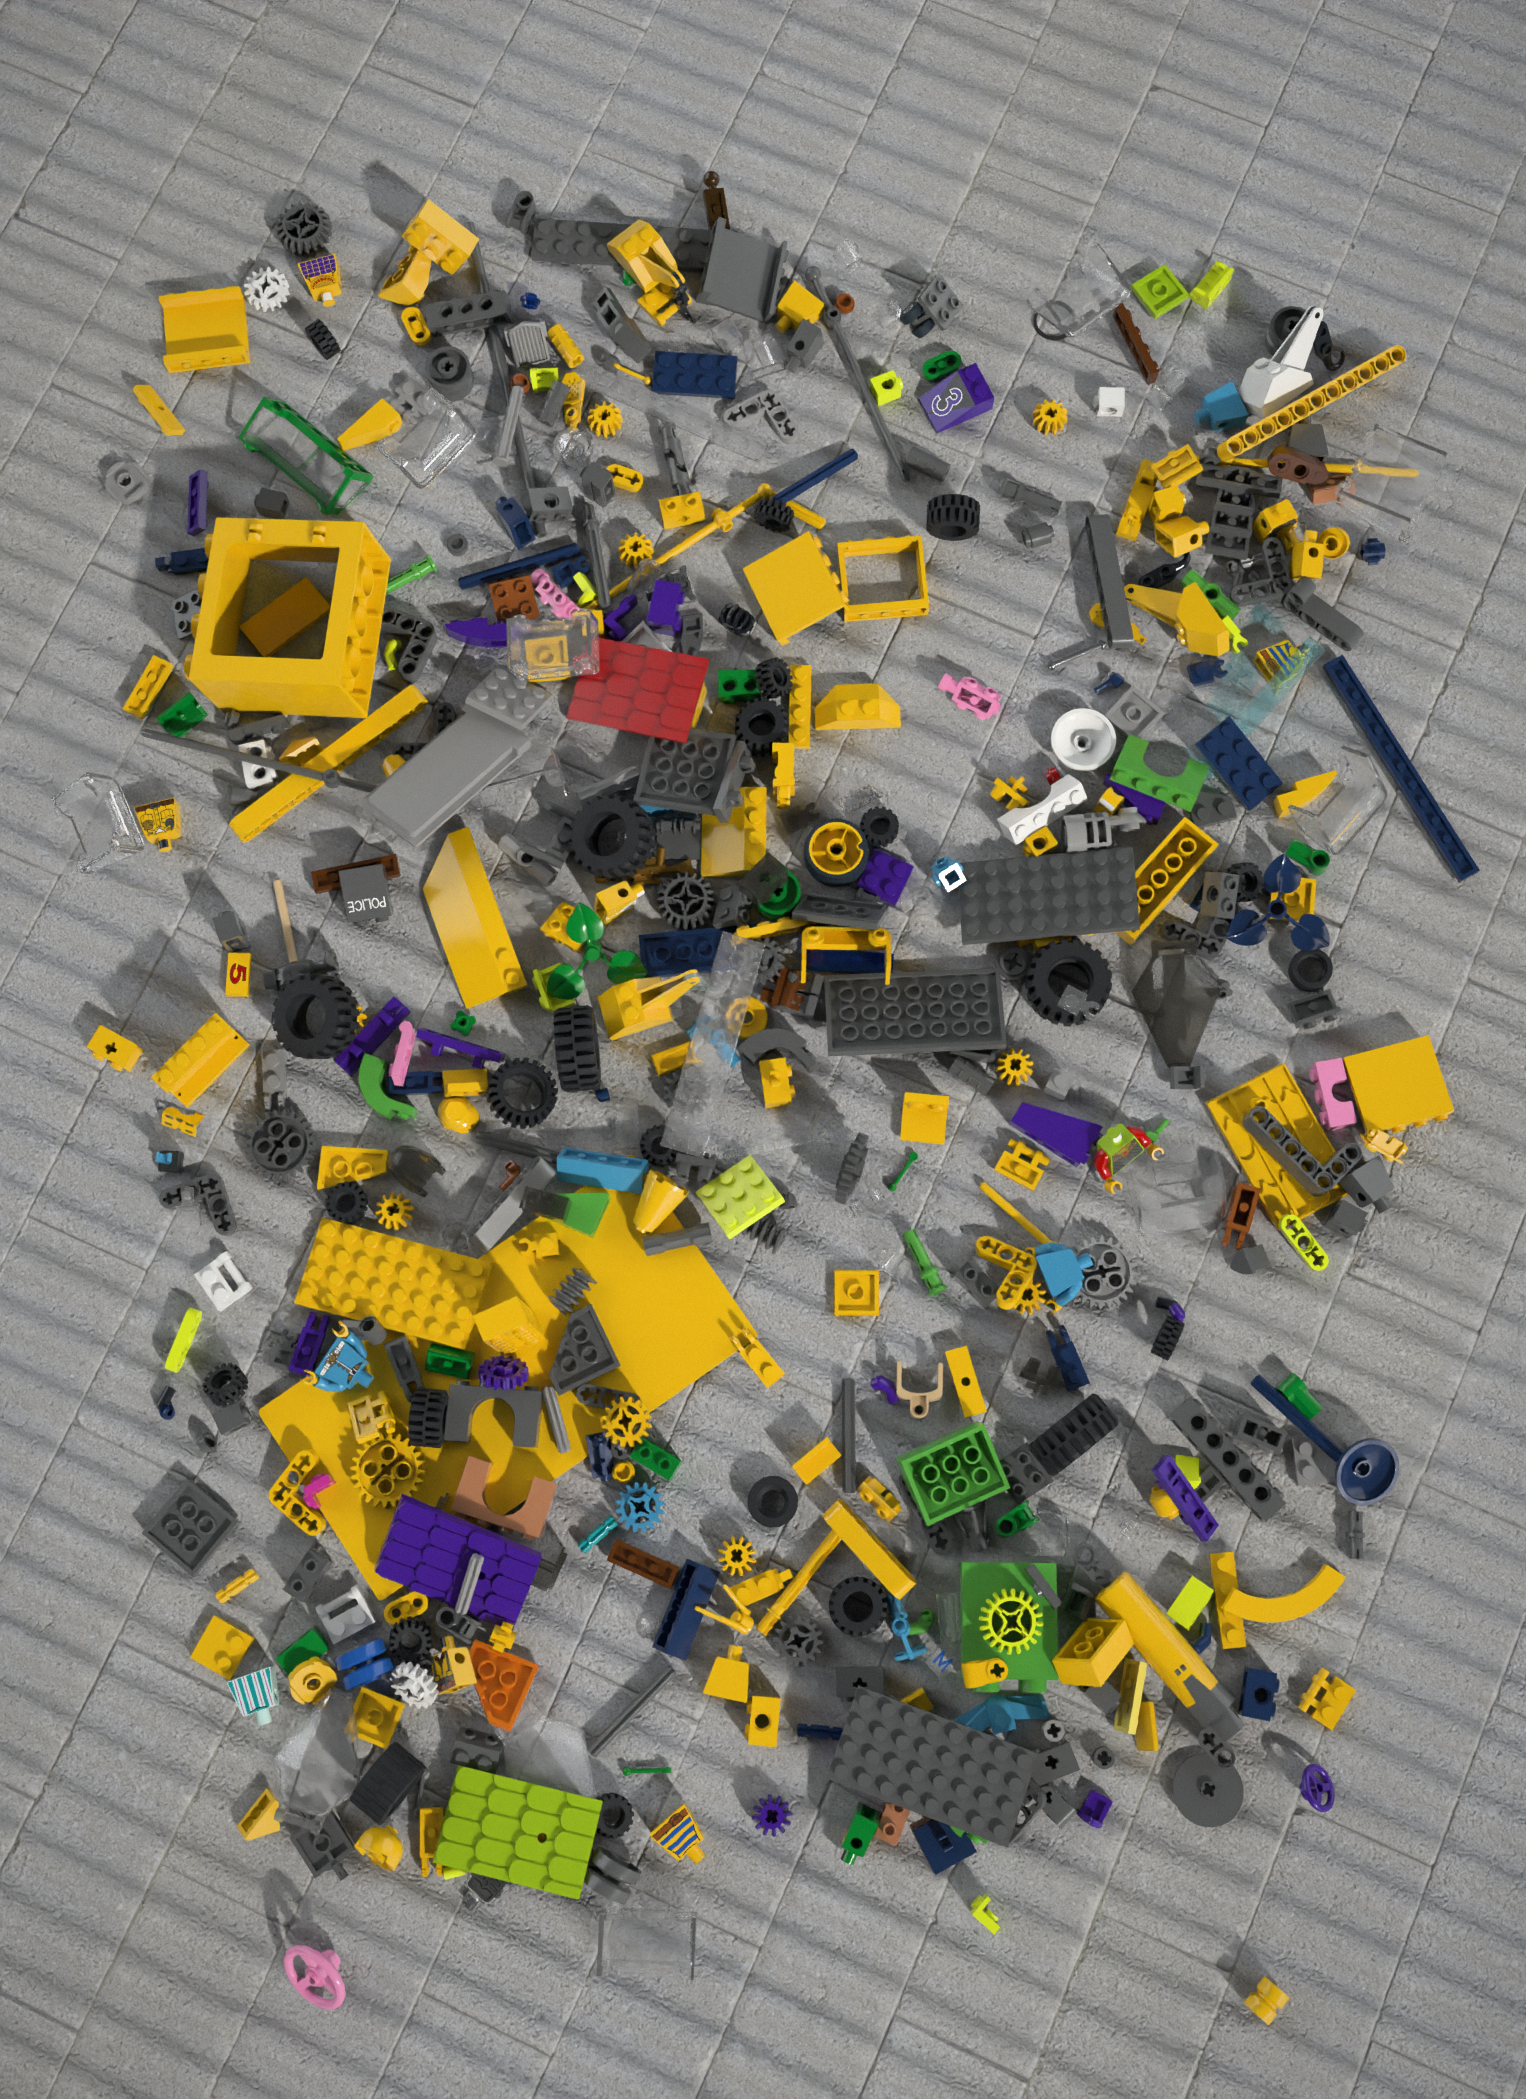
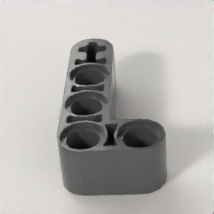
M1305 576L1300 577L1283 602L1285 608L1341 649L1351 651L1363 636V630L1314 594L1316 585L1311 579Z

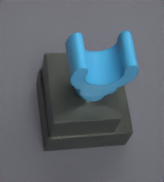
M162 1150L160 1153L156 1152L155 1161L159 1163L158 1171L182 1173L184 1153Z

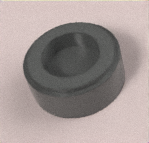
M461 534L451 535L447 540L448 551L454 556L464 555L468 550V542L465 536Z

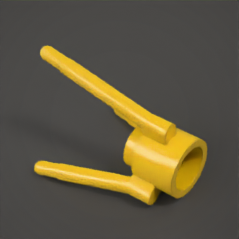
M726 1584L723 1585L724 1590L741 1610L733 1612L730 1619L695 1606L694 1609L729 1625L743 1635L747 1634L753 1627L754 1620L749 1616L751 1611L741 1603Z

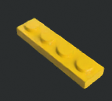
M790 665V675L793 676V679L790 681L793 682V686H791L789 700V743H794L795 749H810L812 665Z
M784 917L778 919L776 923L770 924L769 921H765L753 928H750L749 925L739 927L731 936L733 945L749 942L750 940L756 941L758 937L765 939L766 937L770 938L802 931L808 927H815L819 923Z
M1234 1553L1209 1554L1221 1649L1246 1647L1243 1618L1221 1608L1232 1587L1239 1590Z

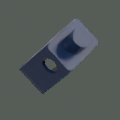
M506 497L498 498L495 502L496 512L502 526L516 548L520 549L536 540L528 516L517 501L512 497L509 499Z

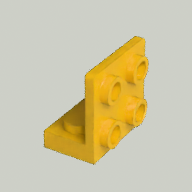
M905 1092L900 1140L943 1145L945 1142L949 1096Z

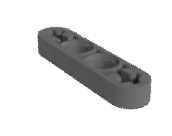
M900 1474L898 1485L929 1545L938 1554L947 1553L951 1548L952 1541L942 1521H938L933 1529H927L924 1526V1519L919 1509L913 1505L912 1496H908L907 1492L909 1490L906 1485L902 1484L904 1480ZM939 1528L942 1529V1533L938 1534L941 1539L947 1540L944 1550L941 1547H935L937 1539L935 1535L930 1538L929 1533L936 1532Z

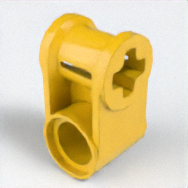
M1000 1658L975 1660L961 1664L966 1689L1000 1682L1008 1675V1667ZM996 1663L999 1667H1004V1670L1000 1671L999 1676H996L994 1672H990L991 1669H994V1664Z

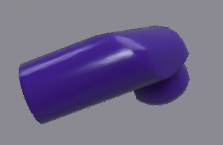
M877 1375L871 1379V1387L874 1390L880 1389L886 1392L889 1404L900 1401L896 1395V1386L893 1381L882 1375Z

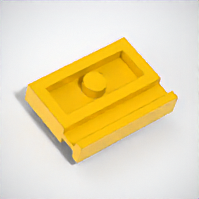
M1189 444L1151 465L1153 472L1164 489L1179 485L1203 471L1202 465Z

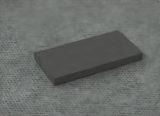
M805 894L793 910L792 919L878 930L889 913V906Z

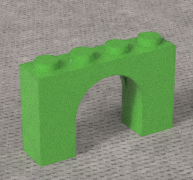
M1129 734L1109 780L1191 812L1210 766L1190 758L1181 775L1177 777L1158 775L1151 771L1143 760L1149 742Z

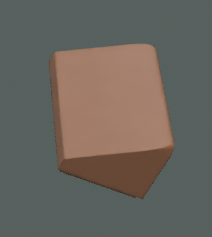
M1348 473L1328 476L1326 481L1321 484L1307 483L1313 504L1352 498L1354 496L1355 484Z

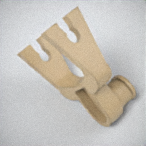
M897 1362L896 1395L901 1400L910 1401L911 1416L915 1420H922L928 1414L929 1402L937 1401L942 1397L943 1363H938L937 1389L927 1393H914L902 1388V1362ZM920 1407L923 1413L917 1414L915 1409Z

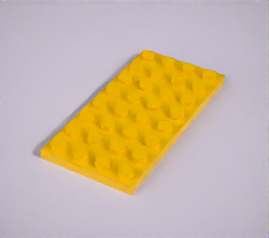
M322 1217L294 1303L358 1321L367 1316H374L384 1329L466 1351L475 1324L473 1315L478 1314L493 1264Z

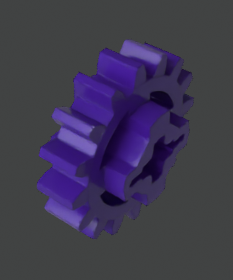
M503 1355L493 1356L491 1361L485 1359L484 1364L479 1365L478 1379H480L481 1384H486V1388L493 1387L494 1390L502 1388L503 1391L508 1389L514 1390L516 1385L523 1386V1382H527L528 1366H526V1362H521L520 1358L514 1359L513 1356L505 1358Z

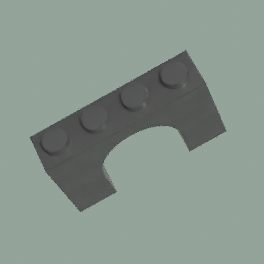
M456 1381V1385L450 1384L444 1440L470 1443L472 1419L475 1410L484 1401L495 1398L505 1400L513 1409L515 1415L513 1446L538 1448L543 1393L538 1391V1387L524 1386V1390L508 1389L503 1391L502 1388L494 1390L492 1387L486 1388V1384H481L480 1382L479 1386H470L469 1381Z

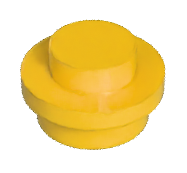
M623 1460L614 1465L612 1476L618 1483L626 1484L634 1478L635 1469L630 1462Z

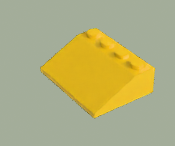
M741 787L739 791L744 798L742 806L733 807L728 823H720L717 816L702 814L701 877L757 878L766 871V787Z

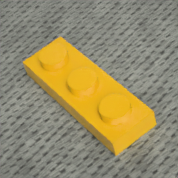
M153 655L123 707L124 712L144 720L174 668L173 664Z

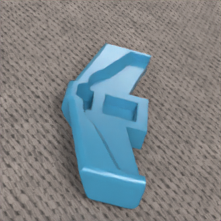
M999 1694L989 1697L988 1700L953 1721L979 1731H983L991 1726L993 1734L996 1735L1017 1729L1014 1719H1050V1715L1043 1695L1002 1696Z

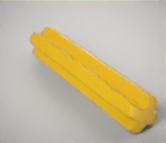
M773 491L772 496H774L778 492ZM792 500L786 503V506H790L791 510L794 511L795 517L819 530L824 527L826 523L824 517Z

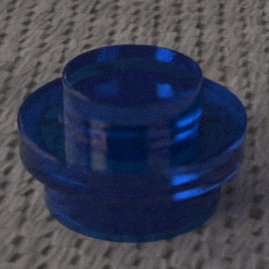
M525 293L524 296L520 297L521 306L527 309L536 310L541 302L537 295L533 293Z

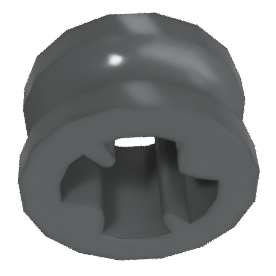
M1104 1746L1098 1747L1093 1752V1762L1101 1769H1109L1113 1766L1115 1755L1109 1748ZM1102 1751H1106V1755L1110 1756L1109 1762L1106 1761L1107 1764L1104 1765L1097 1759L1098 1754L1102 1755Z

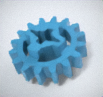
M635 1482L634 1489L627 1485L628 1492L619 1493L623 1499L616 1500V1503L621 1505L619 1509L615 1510L616 1513L622 1514L618 1519L619 1522L625 1520V1528L628 1529L632 1525L633 1532H637L638 1527H641L644 1533L646 1532V1526L653 1530L655 1528L653 1522L661 1523L658 1516L659 1514H665L663 1510H660V1506L665 1505V1502L659 1501L662 1493L655 1494V1486L649 1490L648 1483L646 1482L643 1484V1487H640L639 1483ZM636 1492H646L640 1498L631 1496ZM652 1498L654 1499L656 1504L655 1512L652 1511L650 1507V1501L652 1500ZM632 1500L636 1503L644 1501V1508H646L649 1514L641 1511L636 1513L637 1507L632 1503ZM626 1502L630 1505L631 1509L629 1517L625 1511ZM646 1516L650 1519L645 1523H635L639 1517Z

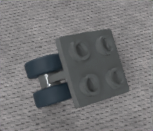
M937 274L918 297L919 302H914L905 308L900 314L899 319L904 325L911 323L914 326L912 334L922 338L932 330L935 323L942 331L945 330L961 310L963 304L943 277Z

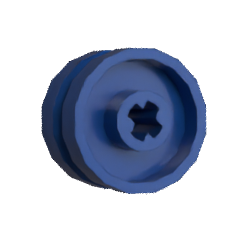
M382 1638L334 1659L338 1671L343 1672L354 1668L353 1672L342 1678L346 1691L359 1685L362 1687L381 1678V1675L395 1669L389 1657H384L377 1661L374 1659L386 1651Z

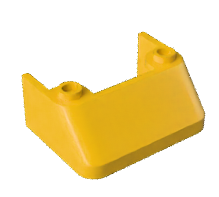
M808 927L802 932L801 983L806 982V949L884 951L885 985H890L891 935L888 930L884 928L871 930L856 927Z

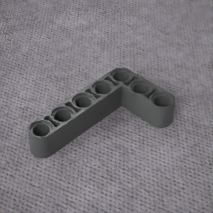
M384 605L381 631L409 641L399 661L398 670L404 682L409 684L415 683L420 678L437 643L438 638L435 628L429 621ZM386 618H392L391 621L384 622ZM406 625H412L409 629H403ZM426 632L431 633L429 636H422ZM422 650L420 654H414L415 651ZM409 668L414 669L410 673H405V671Z
M1256 1106L1242 1118L1244 1128L1309 1194L1315 1197H1319L1331 1190L1362 1157V1150L1359 1145L1351 1142L1335 1151L1321 1165L1266 1108ZM1253 1115L1257 1117L1259 1122L1254 1120ZM1269 1132L1273 1133L1275 1139L1270 1136ZM1285 1148L1290 1151L1291 1155L1286 1152ZM1345 1152L1350 1155V1159L1346 1156ZM1301 1164H1303L1306 1167L1307 1171L1303 1170ZM1332 1166L1336 1169L1337 1173L1332 1170ZM1318 1181L1322 1183L1323 1188L1319 1186Z

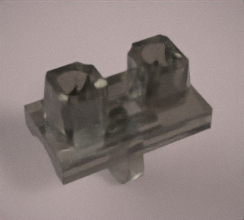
M1030 1357L1026 1365L1022 1366L1019 1377L1032 1381H1027L1025 1385L1026 1388L1033 1390L1031 1396L1036 1398L1038 1392L1047 1395L1048 1388L1058 1391L1061 1385V1368L1050 1365L1047 1374L1038 1372L1041 1361Z

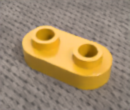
M416 307L404 309L401 319L412 343L416 346L427 345L431 340V333L420 310Z
M415 1591L389 1603L384 1609V1618L391 1625H394L396 1622L399 1624L402 1618L406 1621L407 1617L411 1616L412 1619L423 1614L428 1609L429 1598L424 1594ZM417 1598L422 1601L420 1607L414 1605V1601ZM396 1608L401 1612L398 1618L393 1615V1611Z

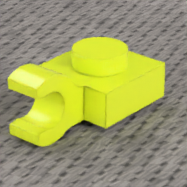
M1227 615L1221 620L1228 628L1229 640L1231 642L1230 649L1234 654H1238L1240 650L1237 647V643L1246 647L1248 641L1239 634L1241 631Z

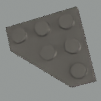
M592 1304L570 1314L568 1325L549 1373L558 1396L621 1366Z

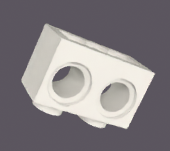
M264 739L238 745L240 752L251 755L262 752L260 757L274 758L272 747L268 746ZM241 761L245 783L250 790L256 791L276 786L275 779L278 778L276 769ZM266 772L264 777L257 778L259 773Z

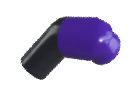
M1157 1297L1156 1308L1168 1310L1172 1318L1183 1322L1185 1311L1177 1301Z

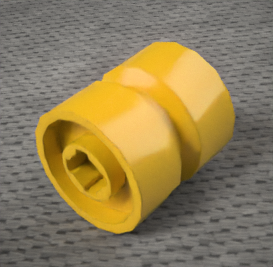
M1264 1976L1256 1986L1257 1992H1251L1243 2003L1269 2025L1277 2015L1276 2008L1282 2009L1289 2000V1997Z

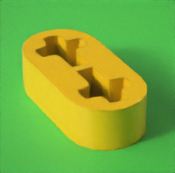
M612 464L606 468L612 474L618 472V476L613 478L615 487L630 492L642 490L644 480L640 472L617 464ZM637 478L638 482L631 485V481Z

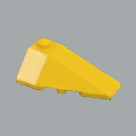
M413 245L408 249L410 254L396 265L399 270L394 276L389 275L378 293L380 298L404 306H409L413 303L417 304L424 298V291L428 286L431 259Z

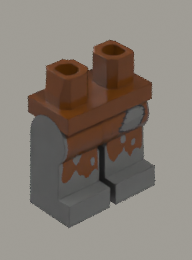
M787 967L779 969L780 976H773L774 982L772 983H776L775 990L763 987L760 1000L771 1004L772 1009H778L813 1021L824 976L806 973V982L801 983L800 971L788 969Z

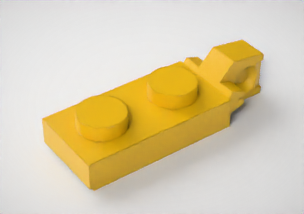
M777 1568L770 1569L730 1587V1590H732L744 1606H748L785 1588L783 1582L793 1578L790 1569L778 1573Z

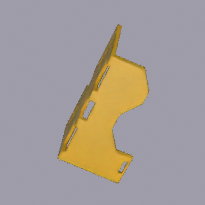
M167 1107L162 1112L161 1124L175 1130L179 1128L181 1132L196 1137L197 1125L205 1115L197 1112L194 1115H185L177 1108Z

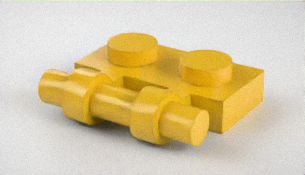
M1011 1138L1007 1146L1015 1150L1013 1154L1004 1150L994 1172L1034 1192L1044 1173L1043 1170L1037 1168V1165L1041 1163L1047 1166L1050 1158L1043 1155L1044 1152L1040 1150L1035 1151L1026 1146L1025 1142L1021 1140L1018 1142ZM1022 1153L1033 1160L1031 1163H1028L1018 1157Z
M385 1391L379 1392L377 1394L378 1399L374 1401L367 1395L347 1403L358 1444L381 1436L379 1428L385 1427L387 1433L395 1431L394 1424L396 1421L394 1415L391 1414V1401ZM380 1410L382 1416L376 1418L375 1412Z
M1321 1667L1318 1674H1314L1311 1680L1313 1682L1307 1692H1303L1300 1697L1302 1700L1297 1708L1306 1713L1311 1705L1315 1709L1310 1717L1328 1729L1333 1730L1356 1689L1336 1676L1328 1683L1325 1679L1330 1672ZM1322 1687L1325 1689V1692L1320 1701H1317L1314 1698Z

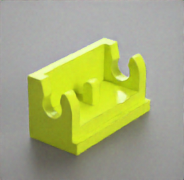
M1216 261L1199 284L1190 292L1188 298L1207 310L1230 282L1234 269L1229 268L1220 261Z
M1192 1575L1166 1615L1186 1631H1189L1213 1596L1214 1590Z

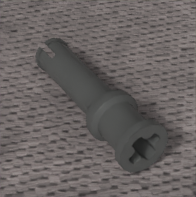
M1006 476L998 492L999 495L1005 494L1014 498L1017 502L1023 500L1058 514L1063 502L1026 488L1024 483L1018 484L1010 481Z

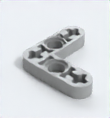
M764 390L727 409L724 413V424L728 429H738L766 414L783 443L793 444L798 439V428L774 390ZM767 397H768L770 400L773 399V406H774V408H772V406H771V404H770L769 401H766V398H767ZM752 405L757 410L755 413L749 414L745 411L746 407ZM776 413H782L785 415V418L782 421H777L773 416ZM733 416V418H736V421L729 420V417ZM785 425H787L790 433L793 432V436L786 435Z

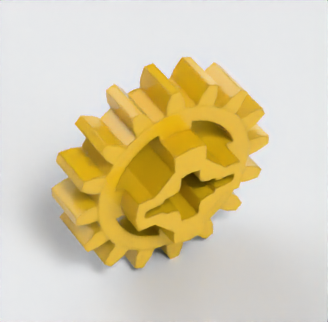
M620 1397L619 1404L612 1401L613 1408H605L608 1416H602V1419L607 1421V1424H604L602 1429L608 1430L605 1435L607 1438L613 1436V1444H617L620 1441V1446L624 1448L626 1442H628L630 1447H634V1441L642 1443V1435L649 1436L645 1430L646 1428H652V1425L647 1423V1420H650L652 1416L645 1414L648 1411L647 1406L640 1408L642 1405L640 1400L634 1403V1399L629 1397L626 1402L623 1397ZM629 1407L635 1408L640 1414H631ZM619 1410L618 1416L616 1417V1419H613L615 1413ZM626 1416L632 1420V1422L628 1423V1429L622 1424V1422H625ZM641 1425L639 1431L635 1434L637 1426ZM614 1430H623L625 1437L618 1436Z

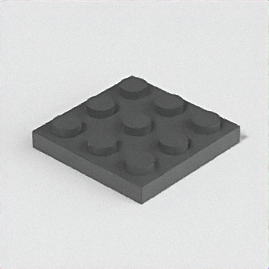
M187 1478L143 1530L142 1534L192 1577H196L238 1526L240 1521L192 1480Z

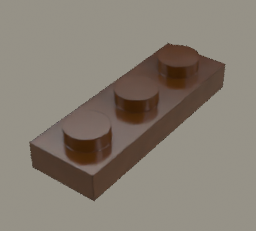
M618 1539L615 1540L607 1558V1561L669 1589L679 1570L678 1566Z

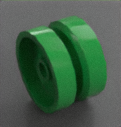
M771 868L757 877L753 886L754 906L757 912L764 919L771 922H777L778 919L784 917L792 918L793 910L801 901L800 884L790 871L782 868Z

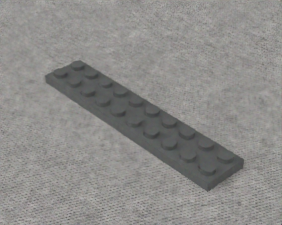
M535 218L531 258L535 261L621 266L609 252L607 243L632 224ZM652 226L661 236L675 259L677 270L703 272L712 230Z

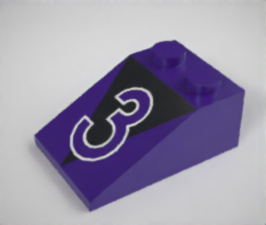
M974 363L956 371L920 396L919 402L937 434L992 410L994 395L979 367Z

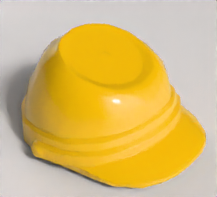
M464 1096L447 1097L443 1099L438 1107V1118L445 1129L458 1133H469L476 1127L479 1121L477 1109Z

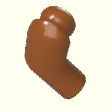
M509 1160L505 1164L507 1179L499 1185L503 1192L521 1173L519 1164L514 1160Z

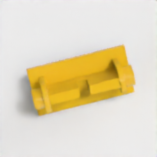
M1377 1127L1369 1128L1367 1137L1362 1134L1359 1135L1365 1142L1364 1146L1373 1153L1378 1151L1382 1153L1381 1155L1390 1162L1395 1160L1403 1164L1400 1156L1408 1150L1406 1143L1392 1136L1386 1142L1390 1135Z
M869 1475L856 1491L863 1501L870 1503L876 1509V1513L882 1519L890 1522L902 1510L901 1503L890 1492L883 1497L881 1493L886 1488L875 1477L872 1478Z

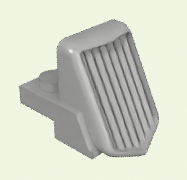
M543 318L523 321L517 325L503 328L507 345L512 348L514 360L518 368L533 366L550 360L545 338L548 337Z

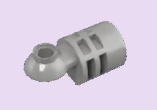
M1137 807L1118 809V815L1108 816L1107 812L1062 816L1061 835L1064 853L1111 849L1112 827H1119L1120 832L1139 830L1140 825L1147 822L1137 812Z

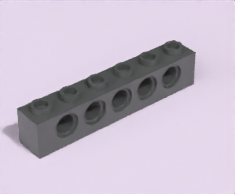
M1191 1397L1186 1399L1168 1416V1419L1203 1458L1226 1480L1229 1487L1261 1522H1267L1286 1504L1283 1500L1284 1495L1277 1487L1272 1488L1268 1484V1477L1260 1469L1256 1470L1250 1464L1253 1462L1252 1459L1244 1451L1240 1452L1235 1447L1237 1444L1229 1434L1224 1435L1219 1429L1221 1427L1219 1422L1211 1416L1209 1418L1204 1413L1205 1407L1199 1400H1193ZM1193 1417H1198L1202 1422L1199 1430L1194 1429L1191 1425ZM1209 1434L1217 1438V1445L1215 1447H1211L1207 1443ZM1225 1452H1229L1233 1456V1462L1230 1465L1223 1461V1454ZM1242 1469L1246 1470L1249 1474V1479L1246 1483L1239 1479V1472ZM1257 1487L1262 1488L1265 1492V1497L1262 1500H1258L1255 1497Z

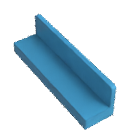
M566 1147L557 1156L558 1181L641 1194L643 1191V1176L649 1169V1160Z

